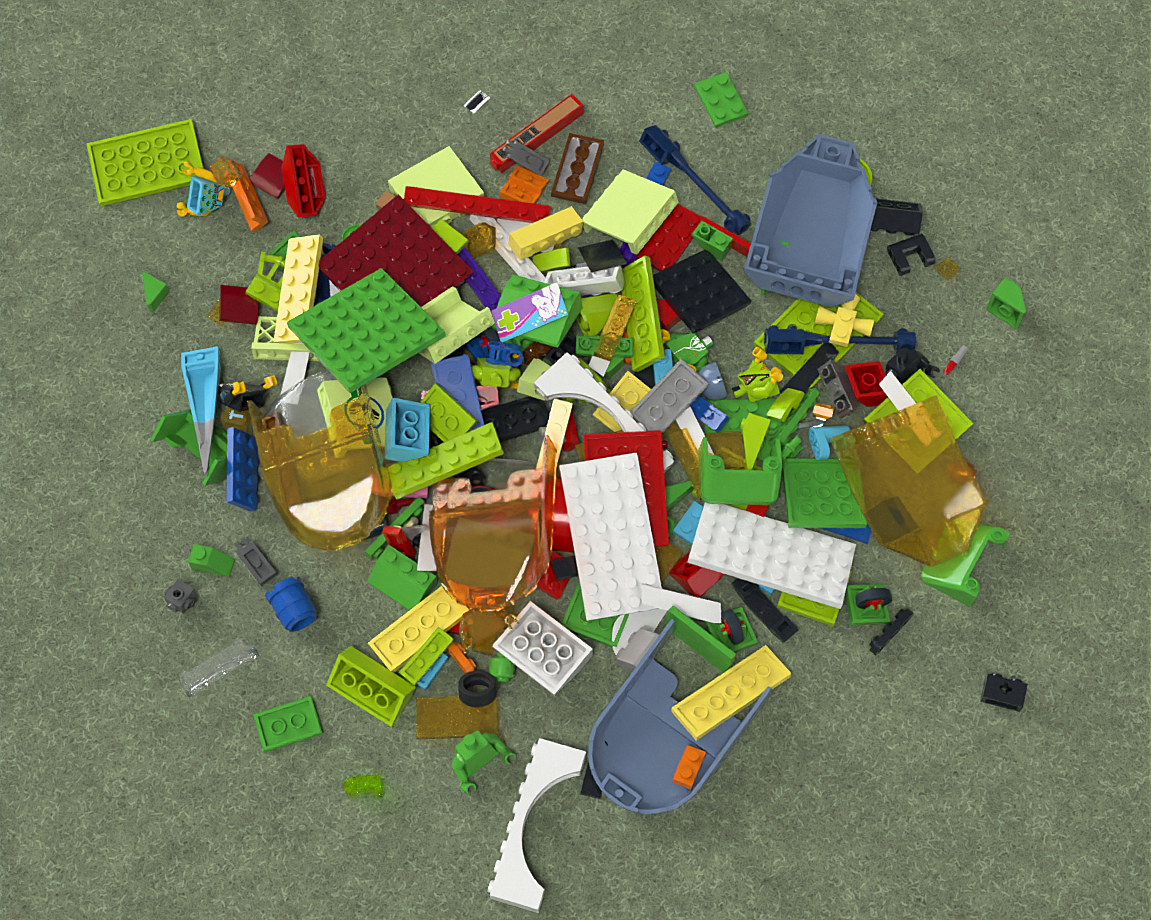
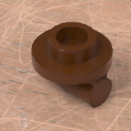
M535 341L533 343V357L538 359L545 353L550 352L552 346Z

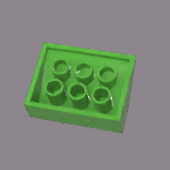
M512 275L503 289L497 308L551 284ZM559 287L568 315L518 335V337L558 348L583 308L580 292ZM494 323L493 325H491V327L497 331L496 325Z

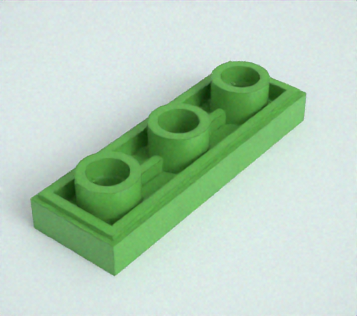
M576 335V355L632 358L633 338Z

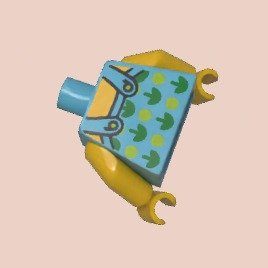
M184 162L183 164L186 167H190V169H182L185 175L193 173L195 176L191 177L187 208L185 203H177V208L183 209L177 210V214L181 217L187 213L194 216H207L213 210L222 206L223 196L230 194V188L223 182L218 181V176L211 171L199 167L195 169L190 162Z

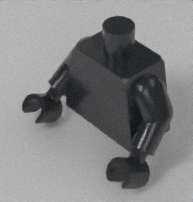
M903 347L898 349L896 355L887 362L885 376L891 371L902 385L919 369L923 371V368H925V374L935 378L932 374L933 370L940 372V369L929 365L930 362L921 352Z

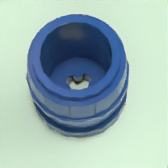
M297 576V580L293 577L284 579L273 586L274 590L271 593L269 590L266 592L265 597L269 604L272 605L276 617L289 632L304 629L316 620V608L310 595L305 590L300 577Z

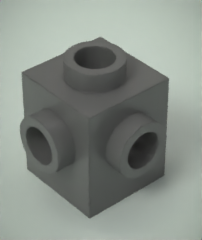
M177 579L174 585L166 590L164 599L170 610L175 613L179 611L184 614L186 610L193 606L197 593L194 588Z

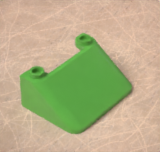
M960 519L951 520L921 573L922 581L971 607L980 591V585L975 578L969 576L987 542L990 541L1004 546L1010 532L1000 527Z

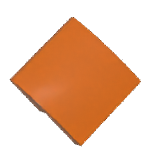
M517 165L509 175L508 182L501 189L499 197L505 200L536 204L548 185L549 179Z

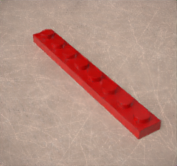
M405 186L404 200L411 207L527 223L537 222L548 217L550 214V206Z

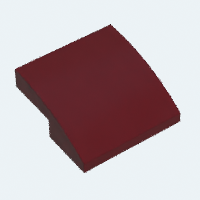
M268 153L250 176L252 185L279 199L285 190L282 174L283 161Z
M220 285L219 321L257 325L258 301L245 294L248 287Z

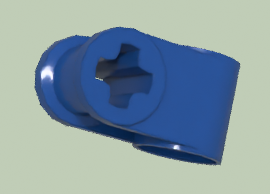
M489 341L488 346L490 349L486 362L509 366H518L522 363L523 349L521 346L500 341ZM516 352L520 356L517 358H512L510 354Z

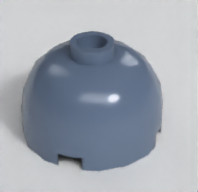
M716 362L703 366L698 374L709 383V386L702 392L704 397L713 401L728 397Z

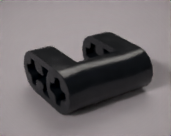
M918 234L887 246L888 255L899 276L910 273V266L906 256L918 253L925 267L935 264V256L923 234Z

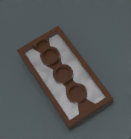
M569 133L552 187L551 197L586 204L604 146V140Z

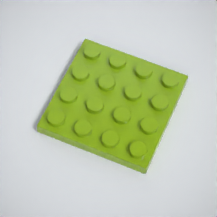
M921 369L913 374L902 386L939 432L928 446L921 442L889 397L864 418L867 425L916 476L973 425L969 418Z

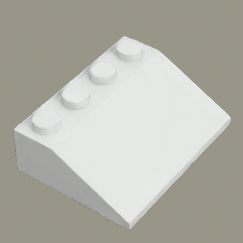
M531 601L492 646L554 696L581 671L593 656V649Z

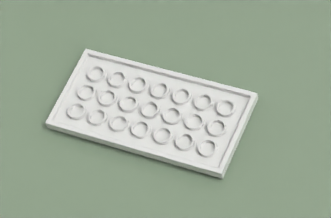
M637 453L560 465L586 621L659 609L644 605L641 602V584L660 589L662 587Z
M705 502L687 563L841 609L856 544L804 528H788V523L765 516L761 517L725 504H708Z

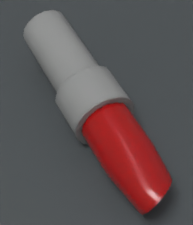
M962 345L958 352L950 359V362L943 371L946 375L961 362L962 357L968 351L966 346Z

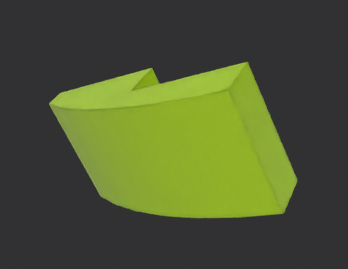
M569 248L556 249L534 255L533 264L542 274L551 270L557 271L570 266Z
M790 388L786 389L772 404L766 416L769 419L785 422L791 409L797 410L805 393Z

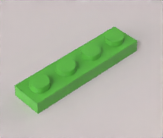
M816 388L804 394L797 410L792 409L786 421L780 425L769 440L768 444L773 447L776 439H780L781 446L788 442L789 434L799 427L798 422L803 420L808 414L806 411L816 404V398L820 394Z
M418 497L390 526L404 527L412 517L419 518L424 512V501ZM383 534L365 550V556L370 561L374 558L378 559L383 553L384 548L389 544Z

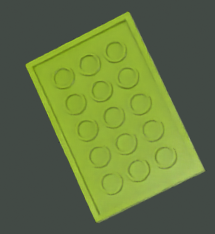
M192 119L86 143L100 207L190 186L191 177L195 176V174L185 175L182 169H190V167H186L183 164L184 162H190L195 169L197 167L204 169Z
M855 292L860 297V301L854 310L857 311L855 318L874 319L873 329L884 317V314ZM797 299L772 325L778 326L779 329L795 326L797 329H803L804 331L831 336L833 325L815 324L818 308L821 306L837 314L838 307H841V304L828 307ZM853 329L851 332V336H866ZM763 332L754 341V346L760 347L765 351ZM822 344L804 347L803 355L767 354V356L793 377ZM833 344L839 352L833 360L838 364L857 344H848V347ZM820 375L808 388L809 391L822 380Z

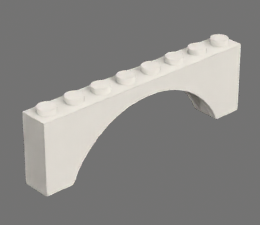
M568 352L534 382L535 390L546 401L554 398L585 400L602 408L612 416L623 432L647 431L640 422L637 424L632 419L633 415L629 410H624L619 405L620 402L615 396H610L606 392L607 389L601 382L597 383L592 378L593 374L587 368L583 369L579 365L580 361L574 355L571 356ZM663 450L664 473L674 463L673 456L668 450Z
M540 738L538 744L534 743L532 747V763L528 762L525 770L527 779L526 782H522L520 785L519 794H521L519 802L516 801L514 804L513 813H515L513 821H509L506 833H509L507 841L503 840L500 850L503 855L501 861L497 860L494 872L497 874L495 880H491L488 887L491 899L539 913L545 892L530 873L524 859L522 838L525 822L536 801L549 788L565 779L581 776L586 759L585 751Z

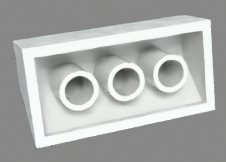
M621 266L590 272L588 267L549 271L544 283L551 285L558 283L559 287L580 292L581 297L589 294L597 296L604 292L617 293L623 289L625 283Z

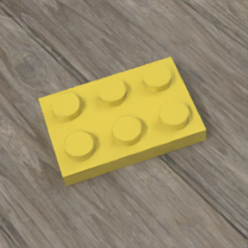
M627 371L609 395L615 396L620 402L619 405L624 410L631 411L651 389ZM598 407L592 416L613 433L623 432L614 418L602 408Z

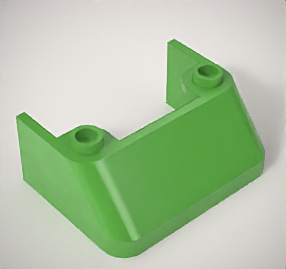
M191 409L163 415L150 440L152 442L166 440L167 444L173 448L186 447L201 460ZM215 422L208 475L202 482L204 486L221 482L227 477V432Z
M703 437L698 449L700 492L704 502L708 504L772 505L777 501L782 473L780 439H776L771 449L770 457H767L762 464V470L725 469L724 461L721 457L708 455L707 437Z

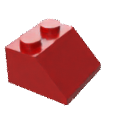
M880 361L845 366L855 397L866 407L879 406L888 398L879 385L886 377Z
M689 551L668 569L667 573L688 594L699 598L713 584L717 583L724 573L687 563L690 555Z

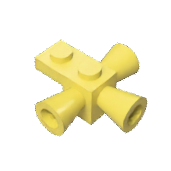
M855 294L854 300L841 304V307H838L837 314L819 306L815 324L833 325L829 343L848 347L852 329L870 337L874 319L855 318L857 311L854 310L860 301L858 295Z

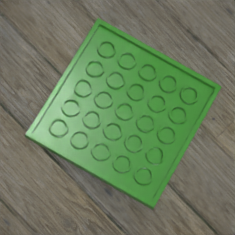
M382 268L287 322L288 328L349 393L446 337L445 331Z

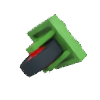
M884 584L847 585L845 597L850 625L888 624L890 622L887 605L891 603L892 596L890 590L884 588Z
M742 607L723 611L721 613V623L705 621L709 633L734 653L758 644Z

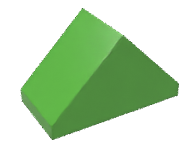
M143 272L146 303L149 311L154 312L169 294V290L165 283Z

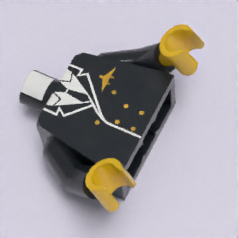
M275 375L264 378L266 384L262 383L259 386L247 384L244 381L220 384L218 394H220L221 404L239 412L264 407L265 393L268 391V388L277 385Z

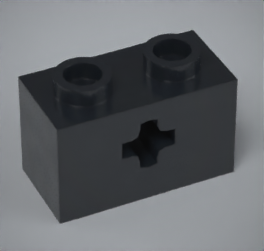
M567 332L558 348L553 346L550 352L543 357L542 361L552 366L567 352L572 355L576 350V338Z
M996 673L987 674L980 702L1020 712L1024 705L1028 684L1015 678L1011 680L1003 678L1002 675Z

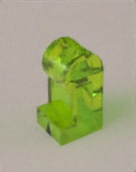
M380 774L350 777L343 784L344 791L350 798H357L363 794H373L375 799L383 798L382 777Z

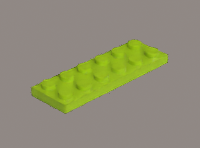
M643 256L622 269L625 282L621 290L623 304L633 310L626 328L628 338H633L631 363L632 370L636 372L665 358L650 257Z
M491 422L430 448L428 456L395 463L386 467L393 494L397 500L500 456L504 452L496 429Z

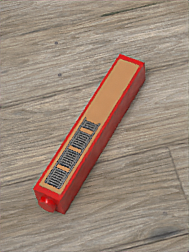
M571 94L508 141L512 143L514 140L534 151L584 114V105ZM505 143L490 153L491 167L494 170L498 169L501 173H504L516 164V162L507 158L508 154L502 151L503 147L511 148Z

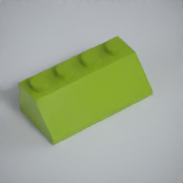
M349 646L338 655L326 684L327 687L390 727L394 725L404 711L416 689V686L352 646Z

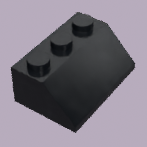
M876 198L877 206L870 231L882 229L888 233H897L899 231L910 236L915 235V233L920 234L923 215L921 203Z

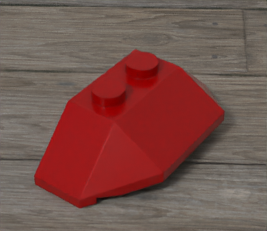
M305 144L287 145L282 163L287 204L298 218L315 217L326 199L320 162L307 149Z

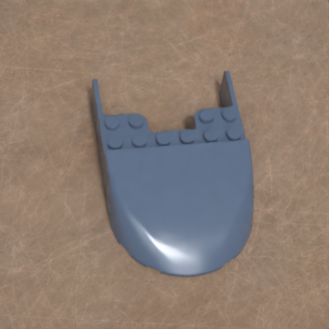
M673 619L669 621L599 716L589 739V765L597 785L615 804L636 813L658 814L668 812L680 807L694 797L724 763L728 754L772 694V688L768 686L743 722L732 716L696 741L671 712V708L679 703L671 697L678 686L677 677L654 660L657 653L676 629V623ZM687 745L706 752L691 790L672 783L673 776Z

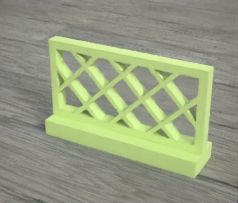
M258 316L255 338L251 348L254 359L289 360L291 352H310L308 361H319L304 344L274 343V338L269 333L276 329L277 317ZM262 322H270L272 326L264 330L261 324ZM265 336L270 340L267 343H259V340Z

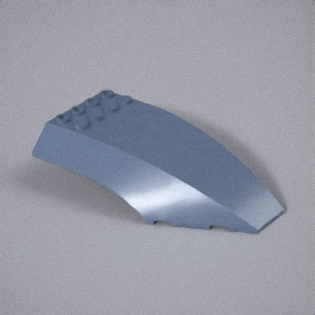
M818 134L814 137L813 141L805 145V148L800 152H796L790 157L789 161L784 162L780 169L770 174L744 272L758 288L828 307L854 300L877 206V200L872 195V187L867 181L868 177L864 168L861 167L860 157L856 153L854 143ZM779 241L789 242V247L780 243Z

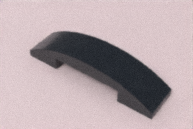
M740 578L735 579L731 583L746 606L780 641L785 643L799 631L786 615L783 616L758 588V584Z

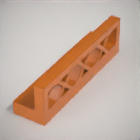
M230 159L226 162L230 170L226 174L251 231H258L268 223V219L244 165Z

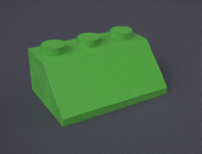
M390 545L387 546L377 559L367 583L409 611L428 597L438 584L437 577L429 571H417L418 564Z

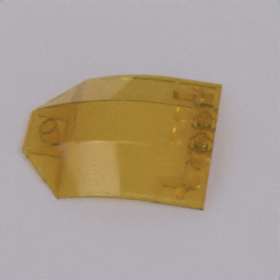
M937 395L830 438L852 493L880 546L930 567L969 551L971 541L981 521L980 518L988 501L962 455Z

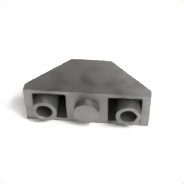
M830 359L817 370L839 418H843L855 410L857 399L847 372L834 360Z

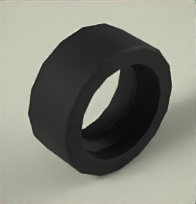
M481 670L464 674L458 681L461 702L470 707H483L492 703L497 696L494 676ZM475 685H482L488 688L482 692H470L467 690Z

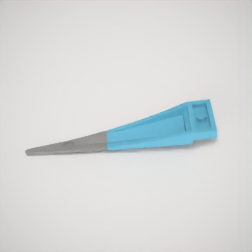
M218 346L181 353L182 372L197 435L203 472L206 476L209 469L221 373L220 350Z

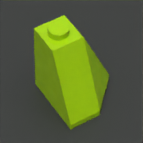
M616 293L581 298L583 308L576 320L584 336H601L614 304L617 300L623 303L621 298L618 299Z

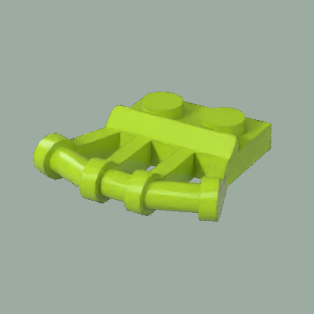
M261 251L258 273L245 293L276 312L279 309L283 276L278 283L271 279L279 266L285 268L286 260H284V257L281 255H268L266 252ZM264 261L275 263L267 277L262 275Z

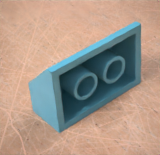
M392 398L386 409L384 459L405 462L428 456L430 404Z

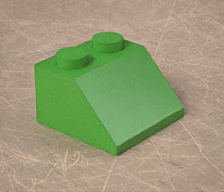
M1004 278L992 293L986 310L1016 330L1020 327L1026 312L1021 288L1014 281Z

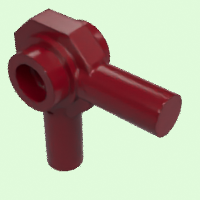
M384 495L385 497L380 504L382 512L386 515L396 514L400 507L410 506L414 502V498L396 500L394 496Z

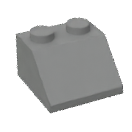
M640 629L637 633L634 632L629 637V644L626 648L622 647L618 651L616 665L631 674L659 635L644 629Z

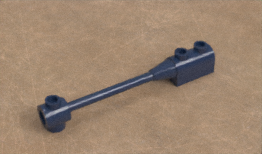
M657 125L645 128L639 142L661 165L670 162L681 171H684L727 216L724 221L725 229L732 233L735 232L737 235L743 234L751 224L749 215L742 214L738 209L732 212L688 166L680 152L679 143L677 141L672 142L665 129L661 130Z
M772 325L765 329L764 332L766 354L803 355L804 347L829 343L831 336L804 331L803 329H797L795 326L779 329L778 326ZM902 328L894 332L893 337L850 336L848 344L893 345L894 350L903 347L915 350L916 335L915 332H908L907 329Z

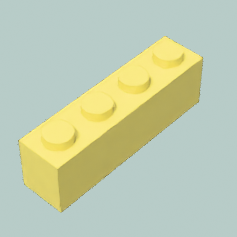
M571 206L509 233L508 245L519 260L528 258L539 251L547 250L555 244H560L571 237L578 236L582 233L583 220Z

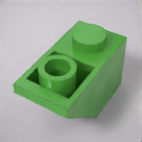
M703 221L700 222L692 233V237L700 247L711 252L720 261H723L732 249V237Z

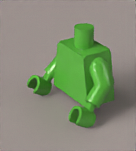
M477 730L472 734L466 735L463 741L455 746L452 768L458 780L462 781L461 790L470 795L468 792L469 786L475 791L477 788L467 778L497 757L500 752L502 759L507 764H510L507 761L508 756L512 755L516 759V755L512 750L506 749V745L494 733L481 734Z

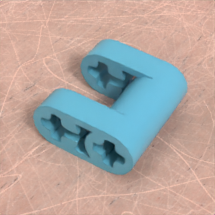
M848 425L811 427L809 429V442L817 460L829 458L830 448L828 443H837L843 458L856 455V445Z

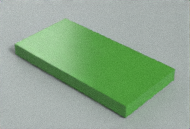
M675 606L668 610L664 627L667 626L671 619L675 620L676 629L673 632L675 636L723 673L732 667L736 656L732 650Z

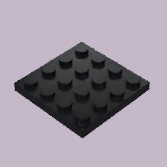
M706 249L653 274L655 289L693 334L734 314L751 303L750 298L711 252Z

